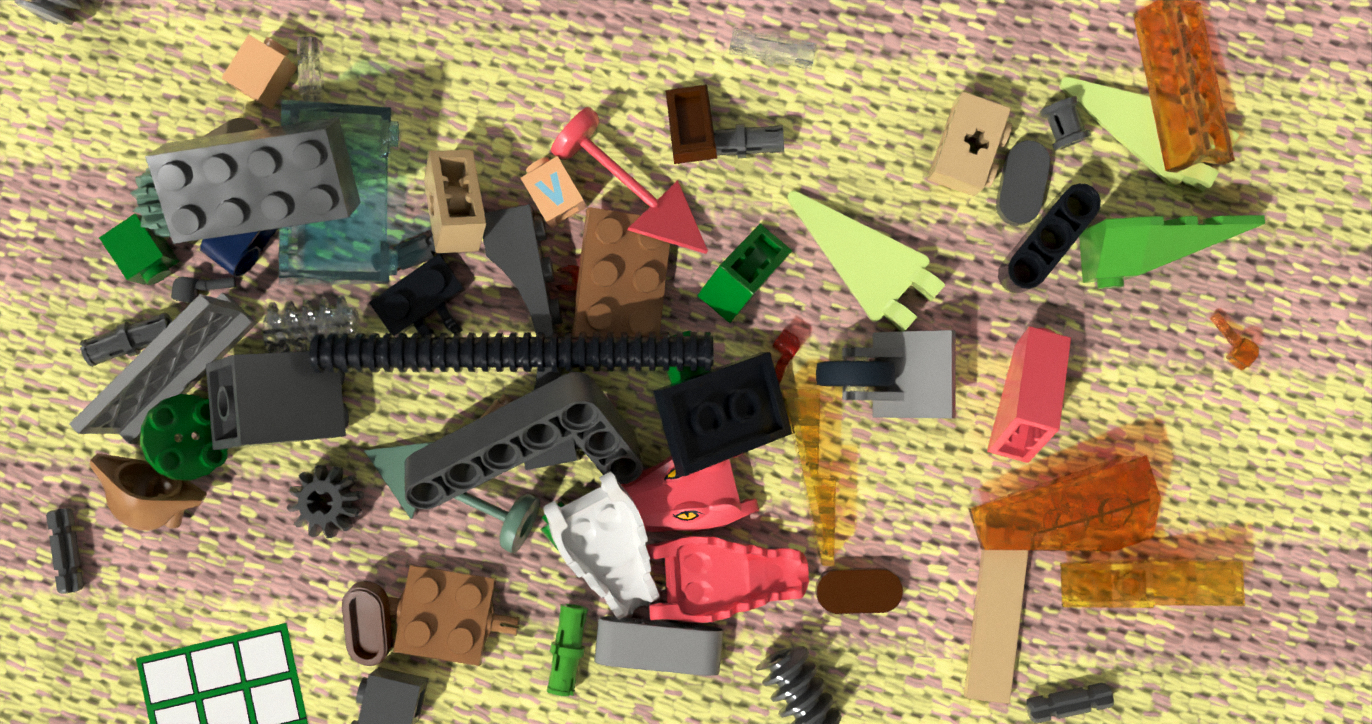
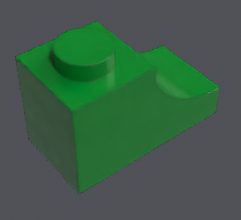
M759 224L719 265L697 296L727 322L731 323L784 262L792 250L762 224Z

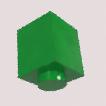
M135 213L100 236L99 239L127 281L142 285H154L167 278L171 273L169 268L180 261L164 237L154 236L151 229L141 227L142 216Z

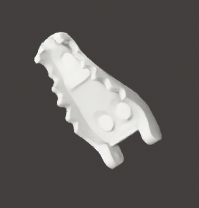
M608 472L599 477L601 487L563 507H559L556 501H553L544 506V513L549 523L552 538L566 564L579 578L583 577L590 588L601 598H605L606 603L616 618L620 620L629 614H633V611L638 607L648 606L650 602H654L660 596L650 574V557L645 545L648 540L643 520L630 495L617 481L615 475L612 472Z

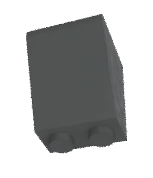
M310 351L238 354L206 364L213 450L346 436L345 428L349 423V412L346 404L343 403L342 397L345 373L341 368H339L337 373H330L327 368L323 373H316L310 363Z

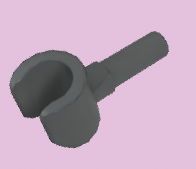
M178 277L173 282L171 298L176 301L192 303L197 298L198 290L208 291L236 287L235 277L210 280Z

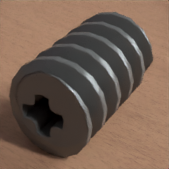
M797 646L783 649L768 656L756 666V671L764 669L771 671L762 681L764 686L777 684L779 687L770 697L772 702L786 700L787 702L778 713L780 717L794 716L795 720L791 724H839L842 717L838 709L831 708L833 705L832 695L823 693L825 689L824 680L820 677H814L817 673L815 663L805 662L809 657V651L806 647Z

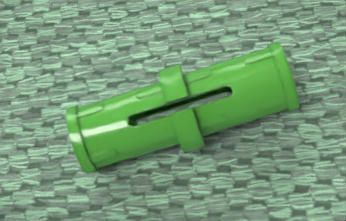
M561 604L558 631L554 642H551L550 652L553 654L551 673L547 686V692L550 694L574 696L579 659L584 657L585 652L582 641L588 613L587 607L575 604Z

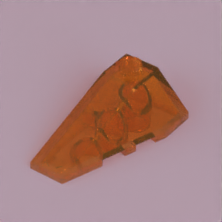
M1147 455L1122 456L969 507L968 510L981 550L1117 551L1153 538L1161 496Z

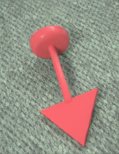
M590 106L584 108L572 118L557 136L550 151L556 157L558 156L560 160H567L583 147L649 206L627 230L707 254V247L678 180L657 200L590 140L600 121L598 114Z

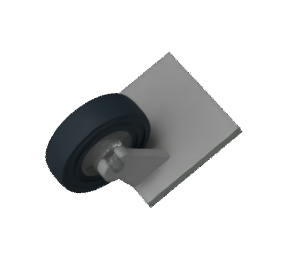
M956 330L873 332V348H842V361L817 363V385L842 386V400H873L874 418H956ZM869 358H875V361H869ZM869 387H875V392H869Z

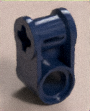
M279 228L203 239L200 251L234 277H241L255 264L260 252Z

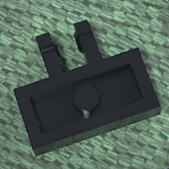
M438 254L371 300L369 304L394 337H397L399 333H405L413 326L421 334V337H425L427 333H434L435 337H438L436 332L427 324L425 318L437 310L449 332L453 334L462 332V326L446 303L466 289L443 256Z

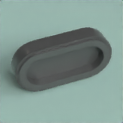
M1026 140L1019 142L1009 150L1004 160L996 199V210L1004 222L1013 226L1029 223L1037 217L1042 207L1050 168V156L1046 148L1036 141Z

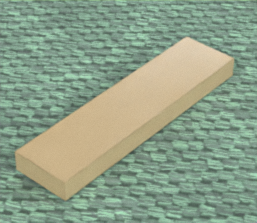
M992 525L984 526L964 696L968 699L1010 704L1031 531Z

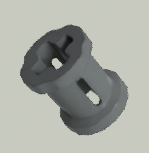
M1077 96L1063 99L1040 110L1041 116L1047 118L1055 138V142L1052 145L1054 151L1072 146L1092 136L1090 130L1084 129L1076 105L1079 103Z

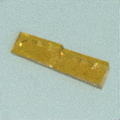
M784 389L782 392L792 430V439L818 561L823 566H834L836 478L818 476L820 390Z

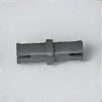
M736 124V128L714 130L717 156L737 155L738 159L746 158V154L784 153L783 125L745 128V124Z
M164 312L141 322L119 324L116 326V330L82 340L80 342L82 346L80 350L83 358L89 366L93 367L126 354L130 357L138 355L141 349L146 348L172 322V319L168 313Z

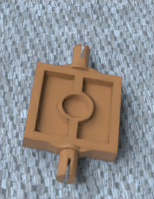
M409 565L406 586L400 598L388 597L390 615H396L398 627L393 652L476 666L482 664L485 643L492 631L517 636L519 627L507 626L502 623L519 625L520 617L495 614L493 597L497 578L417 565Z

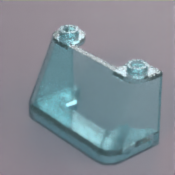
M281 100V126L339 117L361 203L349 218L279 228V285L388 284L389 275H397L398 252L397 249H389V241H387L388 156L390 147H398L399 122L391 121V107Z

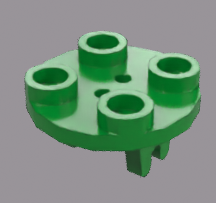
M179 394L163 399L148 411L141 425L140 445L145 459L158 473L173 480L190 481L206 476L217 467L223 465L228 457V449L213 450L209 399L188 394ZM193 432L197 435L196 440L192 438ZM175 435H178V436H179V438H180L179 442H176V441H175V439H174V436H175Z

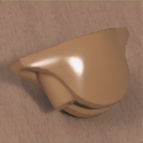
M97 453L90 460V467L104 487L110 511L120 522L133 529L150 531L158 529L163 525L168 528H178L181 526L185 509L198 507L207 496L205 491L189 480H173L158 473L148 461Z

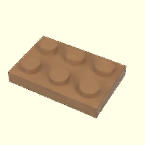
M593 207L586 209L572 327L573 337H579L580 332H586L587 337H593L594 332H599L600 336H607L608 332H613L614 336H621V332H627L628 336H635V332H641L642 336H649V332H655L656 336H660L670 243L628 231L627 229L641 215Z

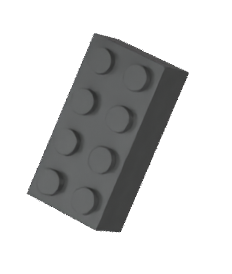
M339 117L165 143L145 156L173 244L349 218L361 203Z

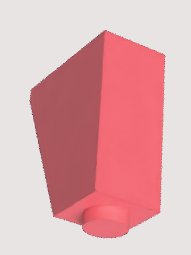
M1029 326L1018 340L1012 354L987 452L1029 463L1060 429L1067 375L1070 337L1056 334L1047 328Z

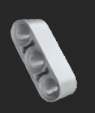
M602 616L598 618L594 662L611 667L704 676L718 675L720 672L723 629L707 625L625 617L618 620L615 616Z

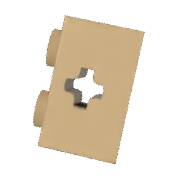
M962 91L953 102L927 180L971 196L977 195L984 189V186L990 188L999 167L998 163L993 162L997 148H1004L1012 130V124L1007 122L1011 108ZM970 138L976 140L974 147L978 151L975 154L969 152L970 144L967 141Z
M473 150L429 151L424 185L435 252H477L482 242L486 219Z

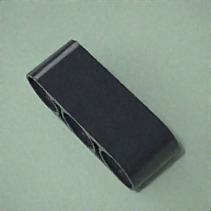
M1080 183L1072 185L1050 202L1001 263L998 269V278L1004 289L1011 293H1022L1037 287L1046 279L1098 214L1101 200L1098 192L1093 187ZM1069 197H1074L1081 203V216L1072 214L1068 209L1067 202ZM1043 229L1049 230L1054 234L1056 238L1054 249H1049L1043 245L1040 238ZM1016 262H1022L1029 268L1030 278L1027 283L1021 282L1015 277L1013 271Z

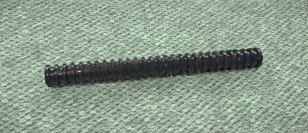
M511 332L509 337H504L503 333H496L495 337H490L489 333H482L481 337H477L476 333H469L467 337H463L462 333H455L453 337H449L448 333H441L439 337H435L434 333H427L425 337H421L420 333H413L411 337H408L406 333H399L397 337H394L392 333H385L383 337H380L378 333H371L369 337H366L364 333H358L355 338L350 333H344L341 338L336 333H330L327 338L322 333H316L310 343V363L316 373H323L326 368L330 373H337L339 368L344 373H351L353 368L359 373H365L367 368L373 373H378L381 368L387 373H392L394 368H397L401 373L407 372L408 368H411L413 372H420L422 368H425L427 372H434L436 368H439L441 372H448L449 368H453L455 372H462L463 368H468L469 372H476L477 368H482L483 372H489L491 368H495L497 372H503L504 368H509L511 372H517L518 368H523L525 372H531L532 368H537L539 372H545L546 367H551L553 372H558L560 367H565L567 372H572L573 367H579L581 372H586L587 367H593L595 372H600L601 367H607L609 372H613L615 367H621L622 372H627L628 367H635V371H642V367H649V371H655L656 367H663V371H669L670 367H677V371H683V367H690L691 371H697V367H704L705 371H711L714 361V345L711 332H704V336H697V332H691L690 336H683V332H677V336H669V332H663V336H656L655 332H649V336H642L641 332H635V336H628L627 332H621V336H614L613 332H608L607 336H600L599 332H594L593 337H587L586 332H580L579 337H573L572 332H566L565 337H559L558 332H552L551 337H546L544 332H538L537 337H532L530 332H525L523 337H518L516 332Z

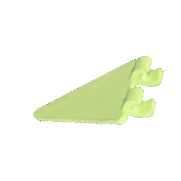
M1070 77L1063 78L1059 84L1060 89L1068 97L1077 96L1079 100L1078 106L1171 187L1177 186L1182 181L1186 186L1199 193H1203L1206 187L1210 188L1219 171L1209 165L1194 162L1193 160L1201 145H1203L1208 151L1222 157L1226 150H1232L1239 137L1237 132L1229 128L1213 125L1216 116L1211 111Z
M791 191L788 194L787 200L871 321L877 322L884 316L900 332H905L917 316L904 305L897 302L902 294L912 284L923 297L931 302L945 287V284L938 277L925 270L930 262L928 256L797 191Z

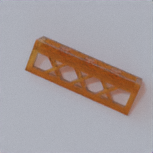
M1156 0L1133 14L1165 171L1178 173L1200 162L1220 165L1233 162L1235 157L1201 3L1192 0ZM1182 14L1187 16L1188 26L1183 21ZM1191 55L1195 58L1197 66L1192 61ZM1199 93L1205 99L1206 107L1201 102ZM1208 133L1213 138L1215 149H1211Z

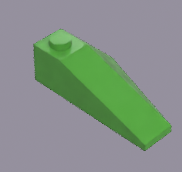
M1265 215L1216 216L1203 219V224H1198V216H1184L1164 221L1163 216L1105 219L1085 229L1079 236L1083 283L1097 282L1098 289L1124 287V280L1136 277L1264 225Z

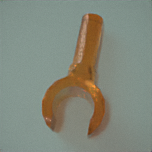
M1218 312L1210 320L1227 339V342L1233 346L1226 359L1239 370L1249 368L1259 356V347L1251 340L1241 338L1238 333L1236 334Z

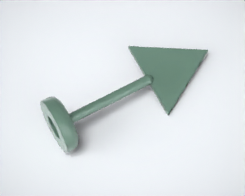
M433 442L364 450L410 519H413L417 508L410 506L405 500L404 462L409 455ZM467 492L454 498L504 521L499 536L500 546L513 554L521 548L527 539L540 508V499L529 494L519 497L509 512Z

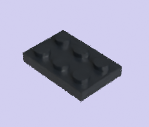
M760 352L712 369L711 371H706L653 390L676 474L679 476L690 475L792 434L770 352Z

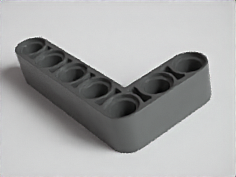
M571 372L409 455L404 462L405 500L410 506L417 509L437 507L572 438L603 475L612 472L620 484H627L639 478L643 471V464L635 432L588 374Z

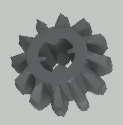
M317 465L313 475L309 472L299 474L302 486H291L288 490L292 496L298 498V502L291 503L286 508L289 512L300 511L301 513L296 518L294 525L299 528L309 523L308 535L311 537L319 536L322 530L326 538L336 537L338 528L343 531H349L353 527L349 516L358 517L362 514V509L352 505V502L364 498L363 492L356 491L351 493L350 488L355 485L357 478L353 475L342 480L343 467L334 466L328 472L325 465ZM329 493L333 501L328 502V505H332V508L321 509L319 501L324 499L319 496Z

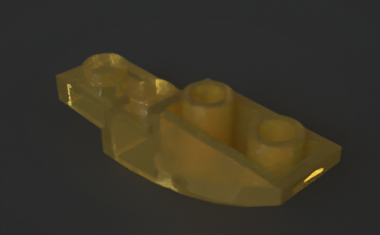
M1152 558L1060 563L1062 607L1154 608V605L1245 606L1243 561Z

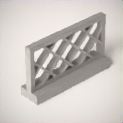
M221 293L217 298L200 294L69 425L78 434H120L128 444H136L140 440L141 425L148 411L163 399L179 394H187L206 375V364L222 359L257 323L228 294Z

